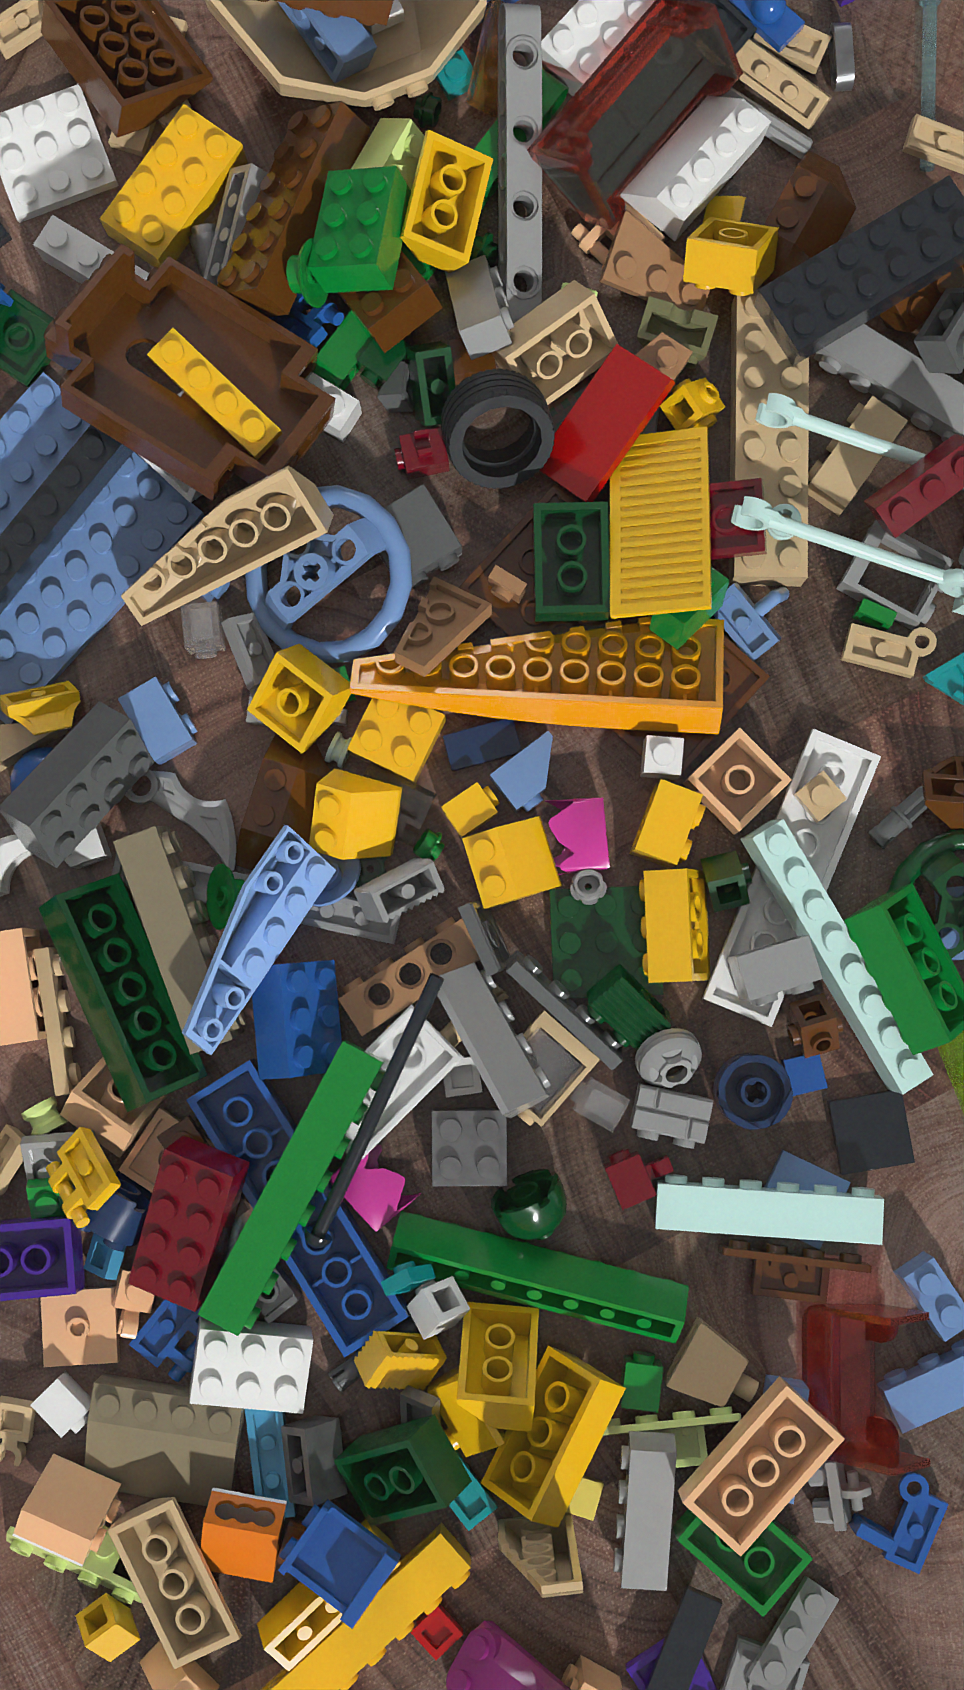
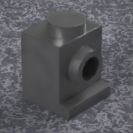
M277 1264L274 1272L280 1275L274 1286L275 1294L267 1297L262 1292L256 1304L257 1307L262 1309L261 1312L268 1324L299 1301L302 1295L279 1264Z

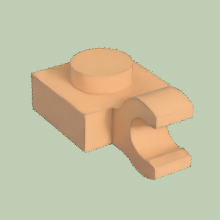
M120 1268L112 1302L114 1308L122 1309L117 1334H120V1337L136 1339L139 1313H151L154 1295L128 1284L131 1270Z

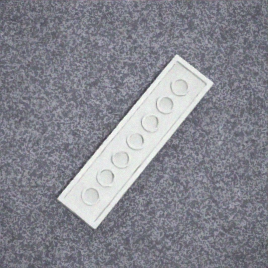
M812 729L775 820H785L827 892L881 756ZM824 770L847 799L816 823L793 794ZM755 867L751 876L752 884L747 886L750 904L739 906L702 999L772 1027L786 991L777 993L778 1000L758 1006L756 1004L751 1005L750 1001L739 1000L727 961V957L797 936L758 868Z

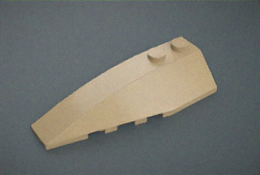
M287 466L225 498L128 587L121 597L139 624L143 626L327 533L334 514L316 485L292 467Z
M565 1512L558 1528L532 1522L525 1516L498 1520L499 1550L524 1575L542 1598L583 1593V1582L572 1514Z

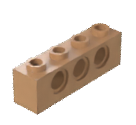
M450 917L434 928L437 935L425 942L420 937L404 947L406 955L394 962L389 957L372 968L375 975L365 982L362 981L361 977H358L341 988L345 995L338 1000L361 1036L369 1033L418 1001L430 973L439 976L480 960L462 918L455 922L453 917ZM440 943L449 945L452 950L451 960L444 965L436 964L431 957L433 947ZM409 963L416 964L421 970V978L414 985L404 983L400 975L402 968ZM378 983L385 984L390 990V998L383 1005L375 1004L370 998L371 988Z

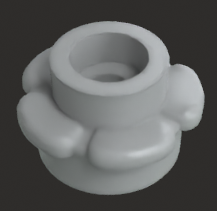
M586 869L577 872L573 876V885H571L570 891L574 899H580L583 904L592 905L598 902V898L604 897L607 886L598 871ZM590 884L592 888L586 890L585 885Z

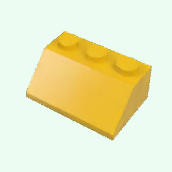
M431 130L425 132L400 238L417 260L451 273L469 263L493 158Z
M688 868L643 871L644 879L640 880L639 894L641 901H645V916L641 919V933L643 938L647 939V953L643 955V971L645 975H648V982L710 980L707 894L703 871Z
M467 1302L470 1310L463 1317L457 1404L494 1429L531 1432L535 1407L539 1308Z

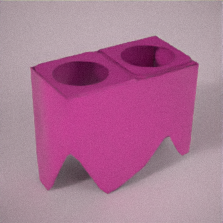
M603 797L545 801L561 810V812L549 820L548 824L559 843L565 846L562 854L553 858L556 867H560L561 870L567 872L562 874L577 873L586 869L595 871L608 869L610 861Z
M376 1145L360 1161L344 1196L375 1232L381 1229L421 1194L401 1195L405 1178L390 1170L378 1169L377 1159L382 1151L381 1145ZM340 1168L336 1172H334L331 1180L329 1181L332 1185L334 1184V1181L340 1171Z

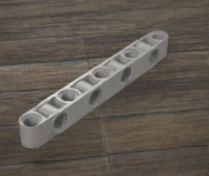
M502 3L498 16V270L509 303L508 309L514 323L542 303L541 9L539 5ZM513 53H519L524 56L527 65L522 67L516 64L513 59ZM517 127L524 131L527 138L526 142H519L514 137L513 128ZM514 202H520L525 206L527 211L525 218L519 217L514 212ZM515 275L521 276L526 281V292H520L514 286L513 279Z

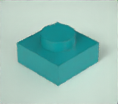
M463 48L455 52L435 77L448 101L479 86V77Z
M410 1261L393 1268L394 1275L381 1281L385 1296L411 1292L421 1285L432 1281L436 1276L431 1264L415 1266L414 1261Z

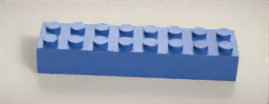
M256 1058L250 1059L186 1100L216 1149L250 1162L242 1192L253 1209L297 1128L296 1123L269 1079L259 1080ZM330 1182L323 1193L316 1190L310 1202L316 1208L306 1226H315L333 1186ZM342 1200L336 1216L327 1231L332 1237L330 1244L323 1248L310 1246L304 1236L306 1226L303 1227L298 1224L292 1236L298 1242L288 1261L285 1262L345 1358L365 1345V1342L369 1341V1336H373V1331L389 1330L409 1317V1311L406 1307L408 1304L401 1294L385 1296L381 1281L389 1278L390 1275Z

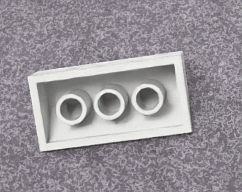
M707 96L622 191L620 197L672 240L676 241L758 148L771 121L744 99Z

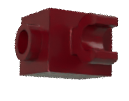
M441 427L426 428L399 436L401 447L394 449L398 470L406 469L408 480L450 471Z
M628 1148L609 1155L608 1159L610 1162L603 1165L622 1210L657 1196L651 1180L674 1171L667 1155L644 1165L640 1154L637 1151L630 1153Z

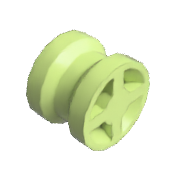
M54 1096L21 1113L24 1121L30 1122L33 1128L32 1135L48 1134L68 1122L59 1114L56 1108L57 1100Z

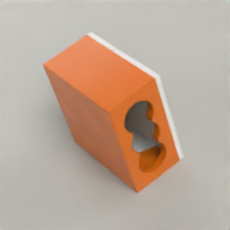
M212 1488L203 1520L200 1548L210 1571L273 1583L277 1566L276 1561L281 1549L287 1501Z

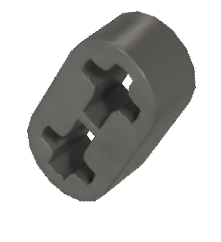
M850 22L831 23L829 36L832 37L829 43L832 91H852L855 78L852 25Z

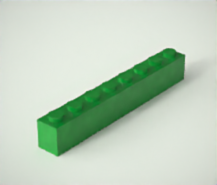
M347 1040L342 1041L197 1315L236 1336H239L244 1327L252 1329L262 1310L256 1304L262 1292L270 1295L280 1275L274 1272L280 1258L288 1261L298 1241L292 1238L298 1224L305 1227L316 1207L311 1205L310 1202L316 1190L323 1193L334 1173L327 1169L334 1156L339 1159L343 1157L351 1142V1139L345 1135L352 1122L358 1126L361 1123L369 1107L363 1101L370 1089L377 1090L385 1073V1070L381 1069L385 1060Z
M404 1211L400 1213L388 1258L387 1269L393 1270V1268L410 1261H414L415 1266L431 1264L436 1276L433 1280L437 1282L453 1276L460 1288L676 1344L684 1326L689 1292L688 1285L676 1283L670 1279L649 1276L635 1270H626L607 1265L600 1261L580 1258L562 1251L534 1246L528 1242L496 1236L493 1233L461 1227L455 1223L438 1221L420 1214Z

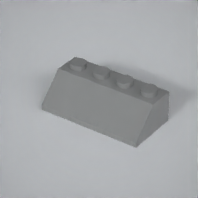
M475 963L439 975L444 979V982L437 996L501 1114L512 1118L550 1097L546 1090L547 1087L551 1086L547 1075L541 1065L534 1068L528 1057L533 1052L530 1044L523 1033L516 1035L510 1024L511 1021L515 1020L513 1013L506 1001L498 1002L492 992L497 987L492 975L487 976L485 969L480 970L479 966Z

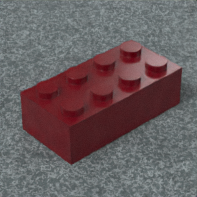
M184 1135L165 1148L128 1284L196 1312L203 1305L219 1275L250 1162Z

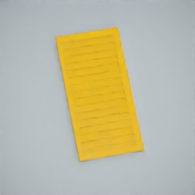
M706 426L640 434L610 477L611 619L712 609L708 428Z

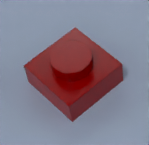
M439 1604L430 1614L422 1616L415 1623L410 1633L437 1660L463 1636L464 1629Z

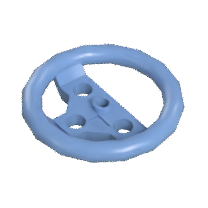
M341 485L317 487L329 508L336 507L360 515L362 519L347 524L335 535L323 534L307 543V547L302 554L297 555L294 550L284 554L280 582L269 591L267 579L268 563L246 573V594L249 605L261 629L282 650L300 643L325 663L350 662L380 646L401 621L412 589L411 551L397 520L370 495ZM351 540L355 544L356 552L352 559L345 561L341 555V547L346 541ZM381 551H387L390 573L388 591L382 609L364 630L345 640L318 642L299 635L291 629L293 623L371 557ZM296 586L300 591L301 598L299 603L292 607L288 604L286 596L288 590Z

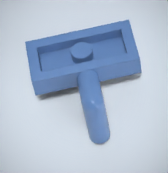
M736 582L727 589L722 607L713 616L716 619L724 620V629L742 652L752 661H755L782 639L764 615L777 604L787 600L789 590L786 587H779L770 591L754 604Z

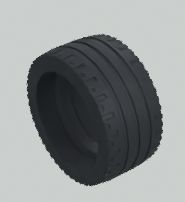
M499 368L480 371L477 374L474 373L455 386V389L448 395L442 409L441 431L449 459L463 478L480 487L493 489L508 488L509 486H515L516 484L523 483V481H527L535 473L539 472L548 461L547 459L553 450L555 439L554 424L547 402L535 383L519 372L516 373L513 370ZM511 407L521 409L532 417L524 434L516 442L505 448L483 450L474 448L463 441L466 429L476 417L491 409Z

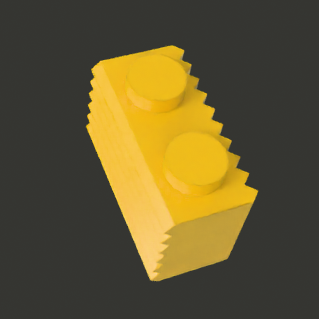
M373 1331V1336H369V1341H366L365 1346H362V1351H358V1356H355L354 1362L364 1385L369 1389L370 1387L375 1389L385 1387L388 1390L390 1387L394 1390L396 1387L400 1390L405 1389L409 1385L424 1391L447 1357L436 1335L423 1340L420 1333Z

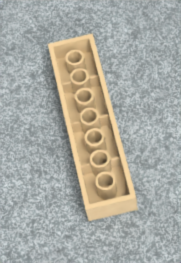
M758 290L746 296L735 295L731 305L730 481L762 478L764 501L768 502L772 508L779 504L793 505L801 514L802 523L808 524L809 430L797 426L781 429L771 428L760 424L755 418L759 403L767 404L769 393H778L791 398L796 402L797 407L809 414V357L792 366L754 307ZM787 514L782 515L784 517L790 518V516H788ZM766 529L767 554L729 558V585L737 582L740 586L801 587L808 578V540L796 536L788 540H777L770 536Z

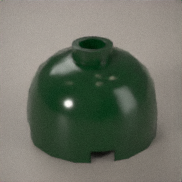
M548 1169L532 1170L511 1179L516 1184L515 1186L509 1188L506 1192H504L503 1187L496 1191L491 1199V1209L503 1229L515 1238L526 1240L546 1239L554 1233L566 1214L567 1197L558 1174L555 1173L552 1176Z

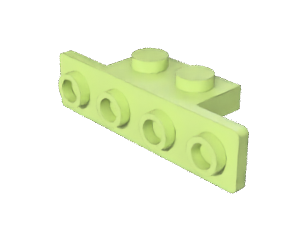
M719 1407L709 1409L710 1416L695 1418L694 1410L673 1412V1420L658 1421L657 1414L636 1416V1424L621 1425L620 1418H614L610 1420L603 1436L629 1434V1431L674 1433L677 1450L676 1468L700 1466L708 1457L704 1426L739 1422L741 1420V1413L733 1414L732 1407Z
M104 1525L103 1529L108 1530L109 1527ZM9 1527L6 1533V1541L11 1543L9 1548L25 1557H30L31 1553L45 1559L44 1565L60 1573H64L65 1569H68L78 1574L77 1579L89 1587L97 1589L99 1584L113 1590L111 1595L121 1602L132 1604L133 1600L141 1603L133 1583L113 1573L120 1560V1556L108 1531L98 1552L96 1553L91 1550L81 1567L12 1536L15 1527Z

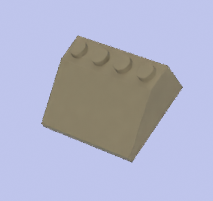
M103 1373L93 1384L87 1420L84 1467L121 1483L120 1493L152 1498L175 1497L177 1502L208 1506L212 1488L233 1491L245 1409L190 1404V1387Z

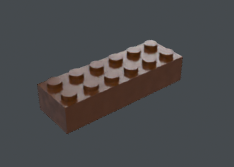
M342 101L321 105L305 111H298L291 117L287 125V134L282 144L278 146L274 153L275 160L271 169L260 183L261 190L255 204L250 207L246 214L247 221L244 228L232 244L233 252L228 263L218 275L217 286L266 317L289 314L297 294L293 293L288 285L286 274L288 259L292 255H299L303 243L310 238H314L328 171L351 169L371 129Z

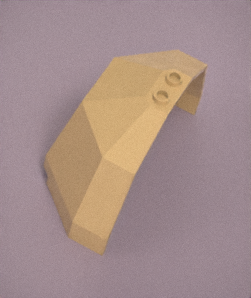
M205 0L208 10L280 95L332 103L342 101L346 105L361 107L373 106L375 111L391 106L395 102L394 98L404 94L411 98L425 93L429 89L427 84L435 79L483 19L487 0H399L404 10V21L373 34L377 49L369 66L334 84L277 1ZM362 24L371 33L368 25Z

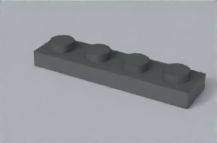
M516 950L507 959L506 972L611 1070H614L623 1061L622 1045L614 1037L613 1032L610 1029L604 1031L599 1027L586 1006L583 1004L577 1006L569 998L570 994L562 983L556 979L550 981L542 973L543 968L534 957L529 954L525 957L519 950Z

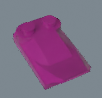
M486 1620L467 1636L446 1677L447 1690H571L493 1621Z

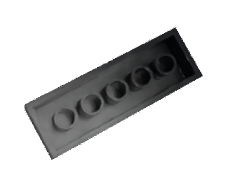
M950 175L758 289L754 307L792 366L963 265L964 196Z

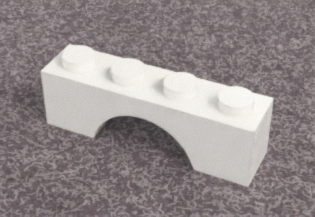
M100 822L78 844L73 853L66 857L64 861L70 867L80 869L112 857ZM10 835L0 839V897L10 893L11 878L17 866L24 859L33 855V853L25 849L17 835Z

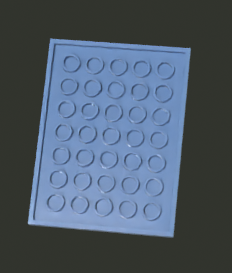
M44 372L0 419V534L91 425L62 407L59 385ZM135 452L130 455L0 614V695L53 684L124 606L125 602L121 597L122 593L205 516L200 509L192 502L190 503ZM0 710V720L5 724L17 723V721L8 717Z

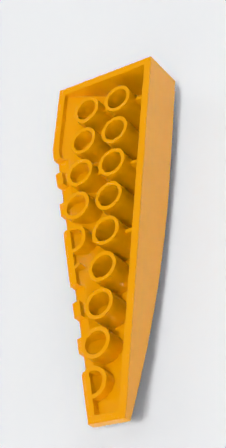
M652 616L638 618V623L621 625V621L607 622L604 628L585 630L584 626L569 628L568 632L553 635L551 631L490 639V644L473 646L472 642L462 643L425 677L396 663L395 653L353 659L349 690L351 694L396 703L499 719L581 727L719 734L723 711L724 620L709 619L678 650L649 629Z

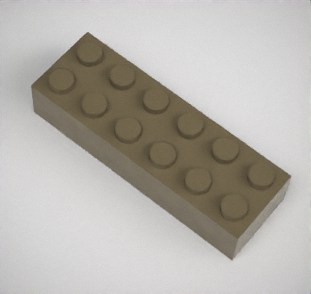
M153 826L115 840L113 843L178 1022L183 1031L218 946V941L214 934L209 936L205 921H208L209 917L203 901H196L192 889V887L196 886L195 877L190 866L183 865L179 853L183 852L184 849L177 831L171 832L170 826ZM243 1009L219 1044L232 1040L244 1032L242 1025L246 1024V1018ZM184 1035L190 1055L202 1051L200 1047Z

